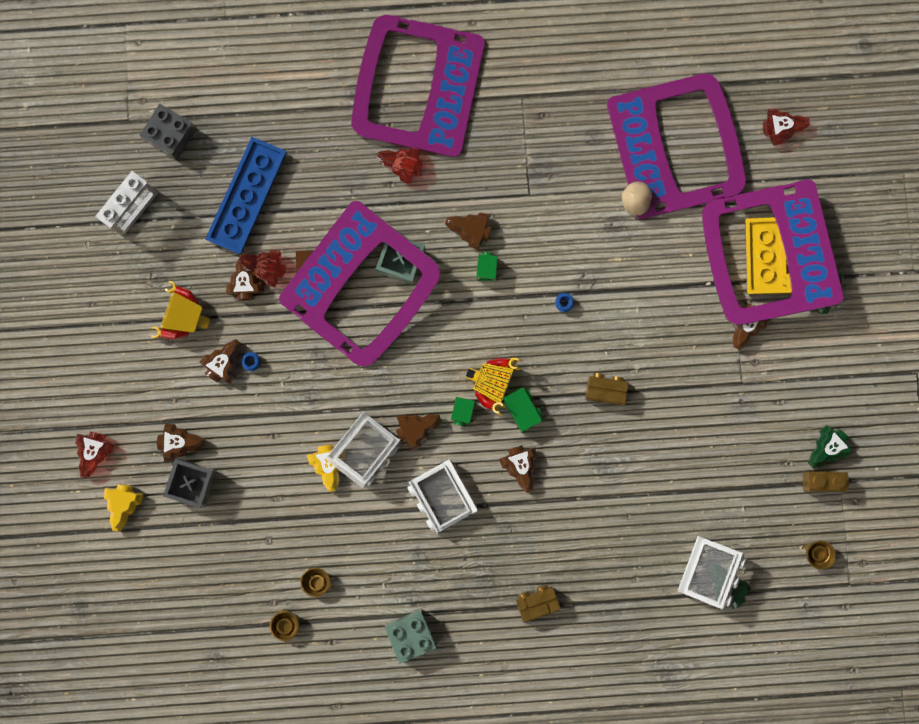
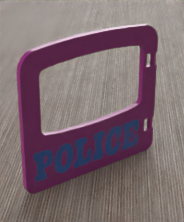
M388 14L379 16L373 22L359 70L351 119L354 132L363 138L448 157H458L463 146L484 48V38L478 34L457 31L456 29L412 19H404L399 16ZM398 22L409 24L408 30L398 28ZM388 32L432 40L437 44L431 89L423 119L417 132L378 125L368 121V108L374 74L381 48ZM454 36L466 37L465 43L455 41Z
M707 73L698 74L616 95L608 99L607 109L627 184L642 182L647 184L652 191L649 209L642 215H636L639 219H647L706 204L713 200L733 197L744 189L746 180L735 128L720 84L713 75ZM703 91L708 99L719 131L727 166L728 181L681 193L674 182L664 152L655 103L668 98ZM722 189L723 194L712 195L711 190ZM665 202L666 209L655 210L654 205Z
M806 179L791 184L743 193L733 197L713 200L704 206L702 223L709 264L721 307L726 319L730 323L745 325L830 307L842 302L843 292L814 181ZM785 189H795L794 194H784ZM736 201V207L726 209L725 203ZM768 205L775 217L784 247L792 296L781 301L741 308L734 294L725 262L719 229V216Z
M352 201L282 291L279 301L286 309L295 314L302 322L346 355L353 363L359 366H368L385 352L419 311L439 281L440 269L434 260L362 202ZM381 242H385L422 272V277L388 325L366 348H360L325 319V314L339 291L359 265ZM298 305L307 310L304 316L296 310ZM344 342L353 347L350 353L342 347Z

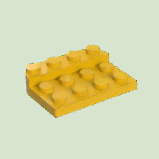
M775 218L746 219L747 295L792 294L785 251Z

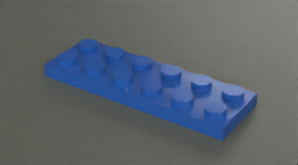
M251 137L205 238L206 241L239 255L242 254L287 155L285 150Z

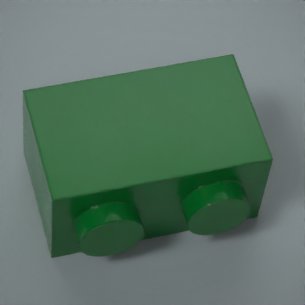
M524 387L502 399L520 432L542 421L540 417L543 415L539 407H534L531 400H533V397L528 389L525 391Z

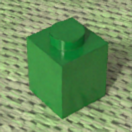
M482 252V255L478 254L476 280L495 282L497 256H493L494 253Z
M456 397L451 416L454 425L465 427V424H470L475 401Z

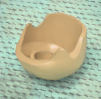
M642 182L630 183L622 193V202L626 212L631 215H642L648 211L652 199L650 187Z

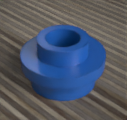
M562 293L557 296L555 306L561 312H568L574 306V299L570 294ZM566 300L568 302V305L563 306L561 304V301Z
M254 352L246 353L242 358V366L247 371H255L261 365V358ZM253 358L255 360L254 365H249L248 361Z

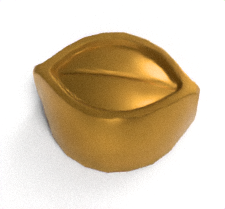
M819 540L804 545L806 558L812 567L824 570L835 564V549L829 542Z
M310 568L300 577L303 592L311 597L322 596L332 586L328 574L320 568Z
M284 608L271 618L269 628L273 637L280 641L288 642L297 634L299 623L296 616Z

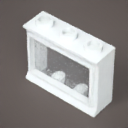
M131 171L95 217L124 237L158 192L144 179Z
M363 411L329 453L326 460L363 488L366 484L370 486L376 478L374 473L377 469L381 471L388 463L385 459L389 454L393 456L400 448L397 445L400 439L392 435Z
M450 459L409 481L410 486L407 488L412 497L416 496L420 503L417 506L422 514L426 513L429 518L426 522L431 531L435 530L436 533H439L478 511Z
M698 536L678 592L725 610L726 606L730 607L733 599V596H731L732 589H736L740 580V577H737L739 570H743L747 560L744 558L745 554Z

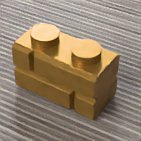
M593 373V376L588 377L585 400L623 406L626 402L628 382L623 381L624 378L612 376V379H606L603 374Z
M803 472V491L848 492V472Z
M546 584L537 587V592L530 594L529 591L518 594L519 598L515 600L523 623L560 611V606L552 586L548 587Z

